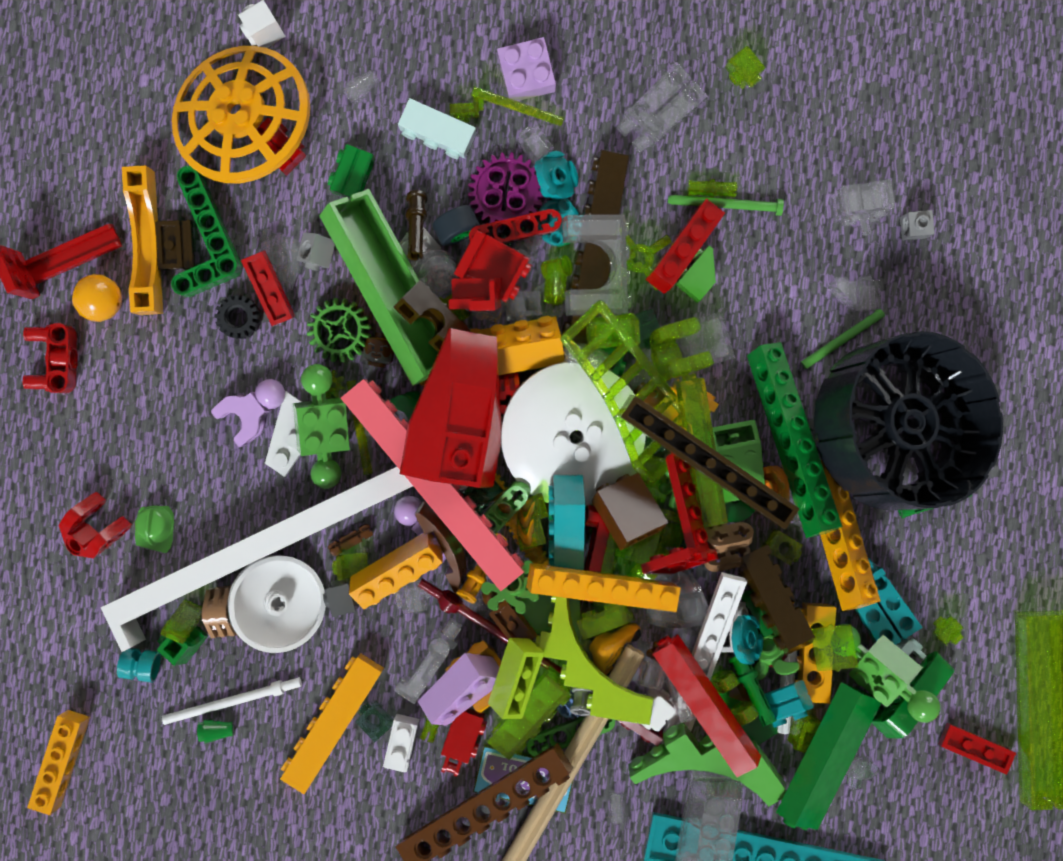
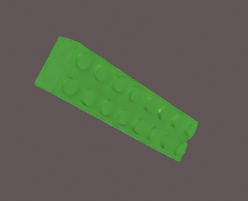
M368 189L351 195L349 199L344 197L329 202L319 216L409 381L414 386L427 380L438 355V352L428 343L434 337L435 327L426 318H417L410 325L393 308L420 280L376 200Z

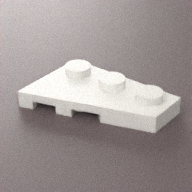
M285 391V399L281 404L265 461L266 465L284 477L287 476L300 457V453L297 450L293 403L302 402L287 391Z

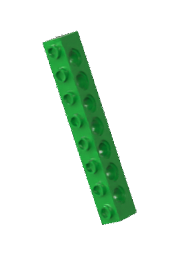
M782 343L760 345L748 354L747 358L784 472L789 482L795 506L799 508L798 515L805 537L810 538L827 534L843 526Z

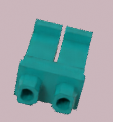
M868 558L881 602L855 609L874 644L884 635L896 645L901 642L900 638L906 639L923 627L885 576L886 573L883 568L876 566Z

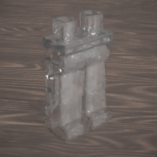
M677 62L631 108L629 107L624 112L623 119L617 125V130L624 137L633 129L640 135L632 142V146L638 153H642L649 147H655L658 141L694 110L704 104L708 98V95L694 80L689 84L691 77Z
M450 617L444 627L440 624L422 661L410 678L403 674L394 691L415 704L448 656L450 648L454 650L458 644L459 637L457 635L462 629L463 624L453 617Z

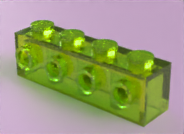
M549 666L535 681L523 718L502 719L491 731L487 743L508 760L514 754L520 755L527 745L525 742L529 738L534 739L540 732V726L543 722H550L557 712L555 709L560 704L564 706L571 698V687L564 686L565 679H561V674Z

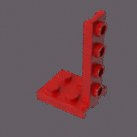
M106 224L28 260L24 259L22 252L0 245V278L7 293L35 299L41 296L36 286L37 284L122 247V243L114 225Z
M673 454L666 457V464L687 548H675L669 551V555L664 556L661 554L650 557L649 562L641 564L643 574L672 575L718 559L716 549H709L708 534L704 529L702 510L698 505L696 486L692 481L690 473L691 466Z

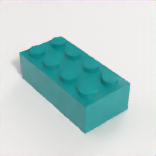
M553 475V485H548L549 539H553L549 540L548 544L549 558H553L549 559V566L584 570L585 497L583 475Z

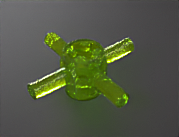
M623 226L616 230V234L628 251L625 256V263L609 274V280L613 283L629 271L644 273L647 277L652 271L654 254L672 242L670 237L666 234L648 247L644 244H635ZM641 252L646 262L644 264L641 262L635 264L631 259H634L636 254Z

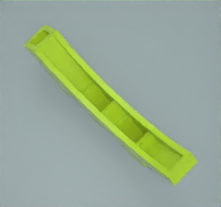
M552 596L551 602L555 603L554 612H550L548 627H552L551 631H541V635L536 637L535 644L544 652L543 657L567 661V665L563 664L561 670V679H565L564 686L593 690V694L589 693L587 699V709H591L590 716L650 725L654 697L633 692L617 684L602 673L588 657L578 640L571 618L570 598Z

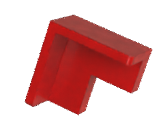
M453 278L451 280L452 298L449 299V309L495 311L501 308V278Z

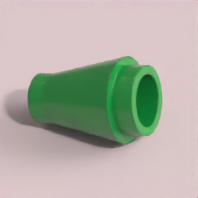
M204 719L203 722H198L197 724L198 742L206 744L233 736V722Z

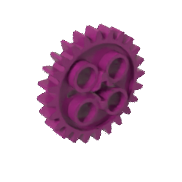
M502 152L498 160L494 155H491V163L484 159V168L476 166L478 175L471 174V179L475 183L468 184L469 189L473 191L468 193V197L473 200L470 202L471 208H477L475 215H482L481 220L483 223L488 220L492 223L537 212L535 207L540 208L543 206L539 200H543L545 197L540 192L534 167L531 168L532 162L530 159L523 163V155H520L516 160L514 159L513 152H511L509 158H505ZM512 172L509 179V186L511 191L507 192L506 210L502 211L505 200L503 192L506 191L507 186V173ZM496 174L503 176L499 182L491 181V178ZM518 178L526 179V182L522 185L514 183ZM491 198L499 199V202L495 205L487 204ZM519 200L523 203L519 208L511 207L514 201ZM505 225L500 226V230H503Z

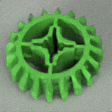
M338 298L333 299V306H331L328 300L324 301L326 309L318 305L316 309L320 312L319 315L315 313L310 315L316 319L315 322H307V326L314 328L313 331H308L307 335L315 336L314 339L309 341V344H318L314 351L320 353L324 350L322 353L323 359H327L331 354V362H336L339 355V360L342 363L346 361L345 355L350 360H354L355 357L352 353L354 351L358 355H362L363 353L358 347L360 345L365 347L366 343L363 342V339L371 336L365 333V330L372 329L371 325H364L370 319L369 316L360 317L365 310L361 307L355 311L357 303L354 301L348 307V299L346 298L342 300L341 305ZM345 311L344 316H341L337 321L326 319L327 316L334 312ZM352 316L358 325L357 336L349 330ZM330 324L335 327H341L343 324L344 327L342 329H344V332L349 334V336H346L344 334H337V336H335V333L337 332L334 331V328L330 327ZM322 325L328 328L330 333L327 345L321 336ZM343 339L353 342L345 349H333Z

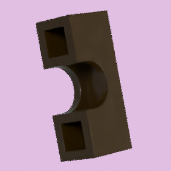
M421 280L393 306L410 325L417 318H426L433 323L435 334L428 343L438 353L449 328L471 332L467 325L449 309L448 305L443 303L433 293L432 289Z

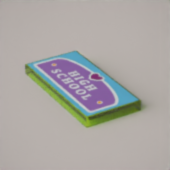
M484 744L473 792H479L534 757L531 754ZM539 769L543 777H550L547 769ZM520 781V785L523 789H530V786L526 781ZM573 781L558 805L556 812L566 814ZM500 793L501 799L510 801L507 794ZM536 795L529 799L530 803L528 805L534 806L538 799Z

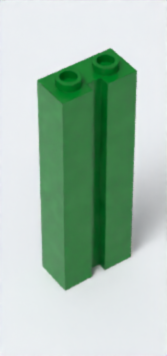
M841 682L776 811L777 814L783 817L782 821L786 825L794 829L798 826L806 831L808 828L818 830L881 705V702L877 701L874 696Z

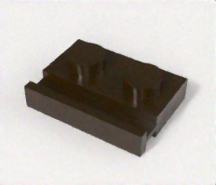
M156 221L158 270H181L195 267L193 221Z

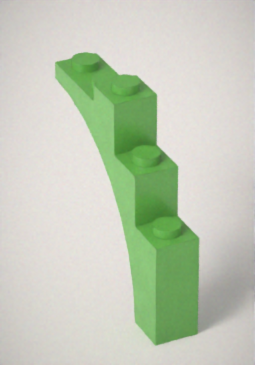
M684 722L669 727L663 733V744L654 746L650 752L634 758L628 764L629 776L634 784L652 776L672 771L697 770L724 775L754 791L768 807L782 800L787 791L784 779L755 740L752 743L761 754L758 767L736 777L710 737L707 735L701 742H698Z

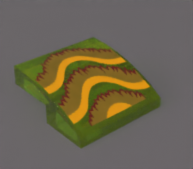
M542 493L529 497L526 503L518 510L517 535L520 551L546 544L540 520L549 516Z

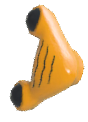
M628 623L613 633H602L590 644L589 650L593 656V662L606 676H609L611 673L612 665L618 660L624 645L638 641L641 637V628L637 624Z

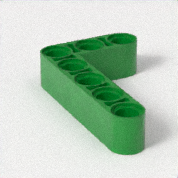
M183 166L177 172V180L211 256V260L175 275L171 281V287L175 293L184 297H192L236 278L242 272V264L203 175L191 166ZM195 174L194 182L187 184L188 176ZM205 196V202L201 206H197L196 201L198 197ZM214 217V225L206 228L207 219ZM219 239H223V248L216 250L215 243ZM228 261H233V269L230 272H226L225 264ZM210 270L212 273L211 279L204 282L203 274ZM188 280L190 283L189 288L186 291H182L181 284L183 281Z

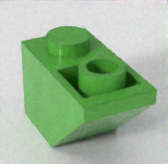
M710 245L705 251L702 248L699 249L692 259L695 261L693 265L684 270L679 277V281L676 283V286L696 303L716 283L713 248Z

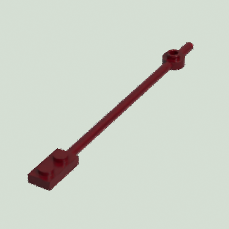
M424 578L421 579L417 586L437 598L442 611L448 614L458 612L506 644L508 643V638L498 626L465 606L457 594L450 590L442 591ZM543 657L541 666L561 678L562 667ZM618 720L625 729L633 730L648 743L659 746L663 741V727L660 731H655L653 728L648 730L642 724Z

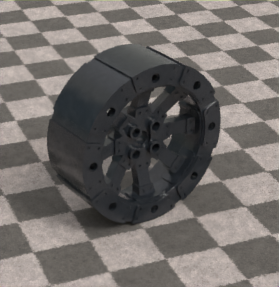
M916 331L909 334L904 333L858 347L844 355L830 369L831 374L828 378L824 379L815 405L814 429L815 433H818L819 439L817 446L823 463L832 478L844 491H849L853 494L854 499L881 510L940 508L965 500L987 480L991 468L997 462L1001 449L1003 414L1000 411L999 395L990 374L981 361L973 353L967 351L964 345L948 336L934 332ZM881 366L898 367V372L901 373V388L897 389L884 375L885 372ZM919 377L924 380L931 390L927 397L921 395ZM862 381L865 384H869L879 398L877 400L880 405L863 404L861 401L856 400L855 392L857 389L855 387L857 384H860ZM939 408L942 412L943 426L939 425V416L937 413V410ZM852 420L868 421L869 424L877 427V429L871 434V437L861 443H856L857 437ZM933 441L941 443V449L936 462L930 450V444ZM888 448L887 455L889 459L885 472L881 473L880 477L873 475L868 468L867 461L871 458L870 456L882 449ZM910 457L914 458L919 471L917 473L918 479L907 485H902L907 461Z

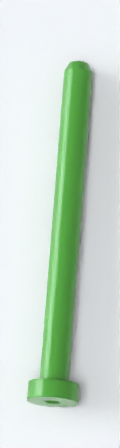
M670 195L667 201L671 205L699 206L707 198L718 208L775 212V216H782L784 207L783 199H776V202Z

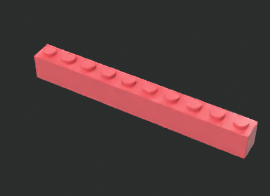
M363 379L342 396L341 399L400 469L408 422L406 419L401 421L395 414L398 411L389 399L387 401L383 400L379 395L382 391L373 380L368 382V380ZM405 476L500 591L524 573L522 566L525 563L516 552L512 555L506 548L509 545L500 533L497 536L490 529L493 526L484 514L481 517L474 510L477 507L475 502L468 495L464 497L460 493V485Z

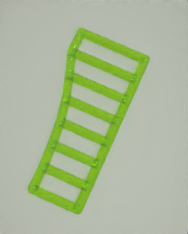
M598 300L561 336L560 340L582 367L607 405L617 425L633 469L639 473L647 486L652 487L668 471L666 460L652 474L648 472L643 464L661 446L652 441L638 456L634 442L643 433L635 428L629 432L626 422L616 416L620 409L614 397L644 369L651 377V380L635 396L644 401L658 386L665 397L656 405L655 410L662 414L672 404L679 413L673 420L674 423L681 427L686 422L693 431L691 434L698 439L704 434V430L605 302ZM600 313L608 324L581 350L573 341V338ZM615 332L622 340V343L595 369L587 358ZM630 351L637 361L608 389L601 377L626 352Z

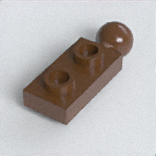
M491 591L488 595L482 593L483 602L487 605L488 601L498 593ZM506 600L499 603L497 611L492 610L489 613L508 640L509 638H530L532 641L536 639L538 634L524 616L517 613L515 607Z

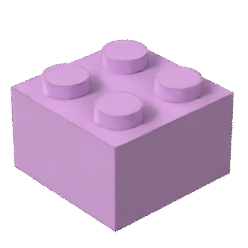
M544 37L497 49L509 103L555 92L556 83Z

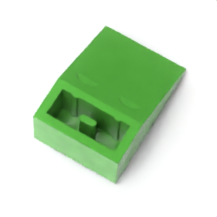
M755 420L708 428L702 434L703 442L765 484L761 441ZM714 483L719 504L739 500Z

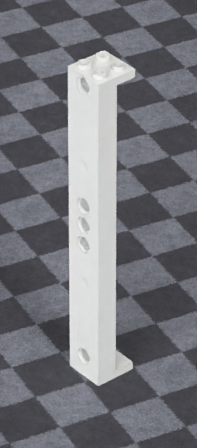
M395 467L101 607L121 652L146 640L136 620L137 617L396 495L413 485L405 475H400V469ZM460 485L461 488L459 490L461 491L469 486Z

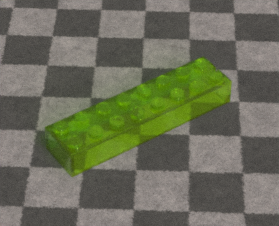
M1063 610L1015 611L1019 801L1030 810H1053V806L1058 810H1063Z

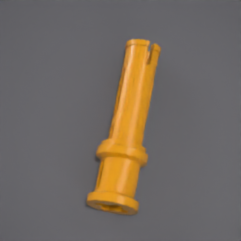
M476 564L474 570L468 571L464 585L456 592L459 597L473 604L477 601L476 596L482 584L487 580L485 578L487 574L478 564Z

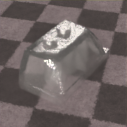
M690 770L675 861L733 860L743 800L740 781L709 771Z

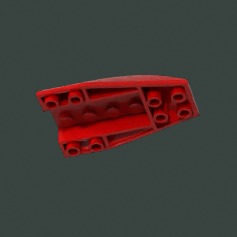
M449 328L408 423L399 474L447 484L478 488L493 487L501 446L497 337Z

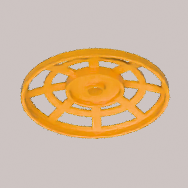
M237 46L218 52L203 61L191 72L177 94L172 113V133L176 147L181 156L193 169L214 181L245 183L267 176L281 167L293 155L306 133L310 117V98L306 83L297 68L287 58L271 49L258 46ZM245 53L241 62L229 63L216 70L211 66L218 60L228 56ZM256 53L267 54L280 61L286 69L273 75L263 66L252 63V60ZM238 69L235 80L223 84L218 75L224 72ZM249 70L256 71L266 77L265 80L255 86L245 81ZM203 71L206 77L197 86L191 101L183 102L190 85ZM292 76L299 92V111L285 108L284 93L279 83ZM211 82L215 91L210 96L209 101H198L204 88ZM273 87L276 95V107L265 105L264 98L261 93ZM235 105H241L239 111L231 114V110ZM188 111V121L193 137L184 147L179 136L178 121L179 113ZM195 111H206L208 122L198 130ZM264 115L274 117L268 129L261 136L256 129L261 124ZM282 118L297 121L289 140L277 154H274L267 145V142L277 132ZM214 129L223 136L222 148L215 147L205 140ZM248 135L253 143L242 148L232 149L233 139ZM198 145L209 153L221 157L220 172L202 166L190 156ZM259 149L267 160L260 166L250 170L230 173L231 158L246 156Z

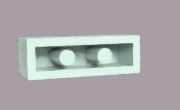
M409 98L398 123L403 136L411 140H415L416 137L424 140L423 144L434 150L437 147L446 150V155L454 159H459V156L464 159L466 158L477 133L476 127Z

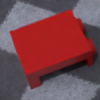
M476 230L454 274L462 279L501 278V299L504 302H508L510 298L514 300L521 288L517 284L521 277L526 278L531 270L532 265L529 264L531 258L484 232Z

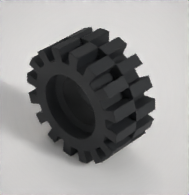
M240 295L227 296L226 300L222 299L220 301L221 306L216 307L218 313L215 314V318H217L215 323L220 327L219 330L222 333L235 339H246V337H251L254 331L257 332L259 329L257 328L258 325H261V312H259V307L254 301ZM236 308H242L247 313V320L241 326H234L230 321V314Z

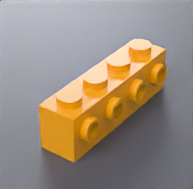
M422 533L352 575L350 578L349 595L363 609H366L371 605H376L389 594L398 592L406 584L415 582L428 571L437 569L443 563V551L437 539L432 533Z

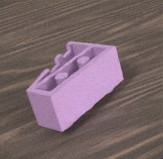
M464 653L418 700L430 723L444 726L452 723L456 717L491 692L500 667L491 656Z

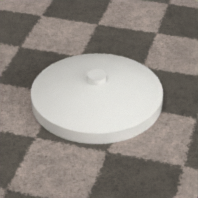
M284 555L263 557L245 567L234 580L227 603L230 623L236 634L245 643L257 650L269 653L293 650L307 642L317 631L323 620L326 607L323 599V594L325 593L323 584L310 566L296 558Z

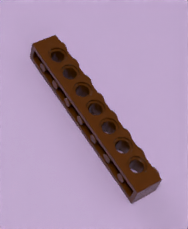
M556 743L402 839L395 847L403 861H431L436 856L440 859L451 852L450 847L455 844L460 847L471 839V834L477 832L479 835L489 829V823L497 820L499 823L510 815V810L515 807L517 810L524 808L530 803L529 799L536 795L537 798L542 797L550 791L549 787L554 783L559 786L570 778L569 774L573 766L560 745ZM539 769H547L550 777H543ZM520 781H526L529 784L530 789H523L520 785ZM500 793L507 794L510 802L503 801ZM481 805L487 806L490 814L484 813L481 810ZM461 817L467 818L470 826L464 825ZM442 829L450 833V838L443 835ZM423 841L429 843L431 850L424 847Z

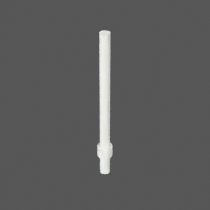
M298 677L284 682L282 680L271 682L270 686L163 715L162 721L166 725L270 695L274 697L279 696L287 690L302 687V681Z

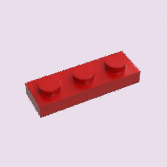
M263 250L242 259L241 262L271 326L294 318L295 314L266 251Z
M950 723L946 724L938 743L939 746L1006 775L1016 755V752Z

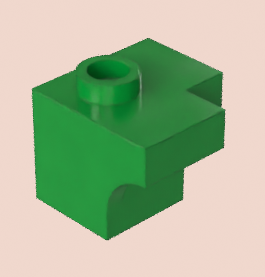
M187 621L182 627L174 622L170 624L157 642L160 646L157 651L173 666L187 664L209 635L193 621Z

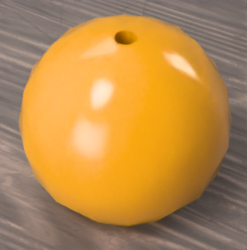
M92 274L78 281L73 291L72 302L80 316L90 321L102 322L114 317L122 305V295L115 281L104 275Z

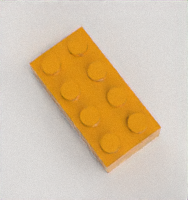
M542 316L537 320L531 321L519 320L509 325L496 324L481 330L477 328L470 329L473 333L497 337L499 375L543 368L565 362L562 338L556 316Z

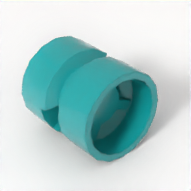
M129 648L121 652L119 656L117 676L129 680L137 677L138 681L153 683L159 673L161 654L151 650H145L141 653V650L138 648Z

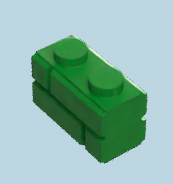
M346 144L345 149H340L337 155L336 163H338L336 172L332 171L329 176V190L333 194L348 197V199L351 195L364 191L375 162L374 155Z

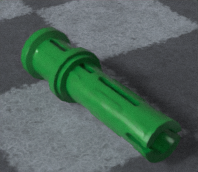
M736 656L728 659L738 674V682L740 684L743 683L762 727L777 721L757 679L758 671L753 669L752 664L740 663Z

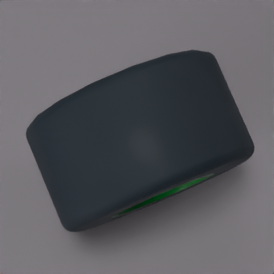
M463 205L440 215L432 225L441 245L451 246L469 238L472 228L480 224L472 208L468 205Z

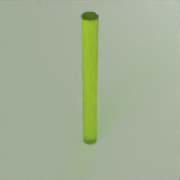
M473 86L471 96L558 126L563 124L564 117Z
M356 380L346 381L348 391L356 386ZM352 413L363 474H372L373 470L365 427Z

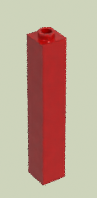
M678 634L671 638L665 636L659 640L653 656L736 777L757 768L761 754Z

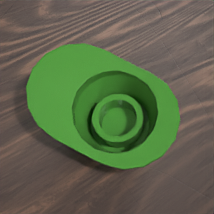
M169 506L140 508L135 520L136 546L163 553L168 552L172 545L174 514Z

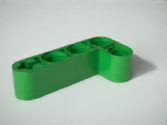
M934 651L920 663V666L923 668L909 685L916 691H929L937 697L953 675L954 668L938 652ZM899 695L888 708L884 705L879 707L872 724L886 738L901 739L912 731L918 721L910 715L907 708L908 702Z

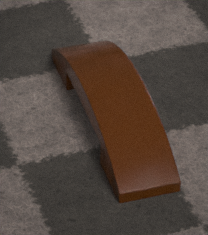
M423 501L415 512V516L424 534L434 533L450 565L445 576L453 592L456 594L457 590L462 588L467 574L466 558L462 544L429 504Z

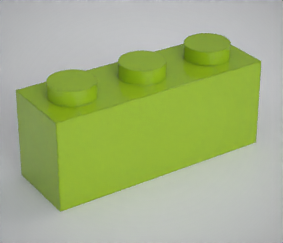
M509 638L488 701V704L502 719H522L544 656V652L530 638Z

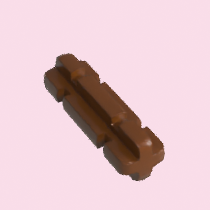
M364 524L358 527V531L355 529L339 538L338 542L336 540L328 545L330 553L333 556H337L343 552V549L346 551L362 542L363 538L366 540L373 536L372 528L368 524Z

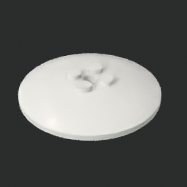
M586 362L558 363L530 376L511 397L501 425L503 456L516 481L524 482L529 486L531 495L549 503L548 485H553V475H583L586 506L593 504L591 500L596 494V489L606 483L612 485L625 474L632 476L641 460L646 435L616 416L629 395L635 396L631 388L611 371ZM575 430H579L582 433V439L578 443H572L569 439L570 434Z

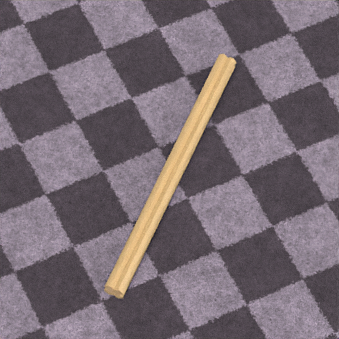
M627 644L608 677L617 684L627 688L645 657L644 653ZM585 716L564 752L573 766L569 774L570 778L559 786L554 783L549 787V792L537 799L502 861H527L606 725L608 718Z

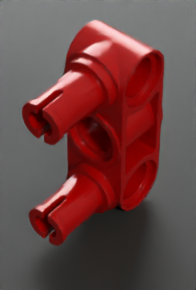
M60 323L50 324L46 327H25L23 331L25 341L46 342L47 347L45 354L46 374L24 375L23 387L25 389H45V391L50 393H70L76 386V368L78 366L77 333L72 326ZM64 329L66 333L65 338L60 340L59 333ZM61 377L65 379V384L62 388L58 384Z

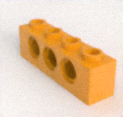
M802 602V608L800 609L810 628L814 623H819L820 629L814 634L815 638L811 644L799 649V656H796V662L800 664V667L798 669V678L794 680V683L800 680L804 681L808 695H810L813 703L830 704L833 668L832 652L834 651V648L831 647V637L835 630L836 607L831 604ZM818 647V649H824L822 651L818 650V654L815 657H809L811 648ZM811 671H816V678L813 681H808V674Z
M67 710L57 716L30 797L28 809L51 815L61 807L90 720L89 716Z

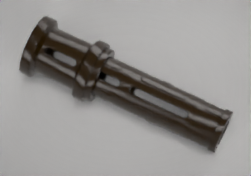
M412 190L406 195L408 202L406 218L409 221L407 257L410 260L418 261L419 258H423V224L427 218L425 204L428 201V196L423 191Z

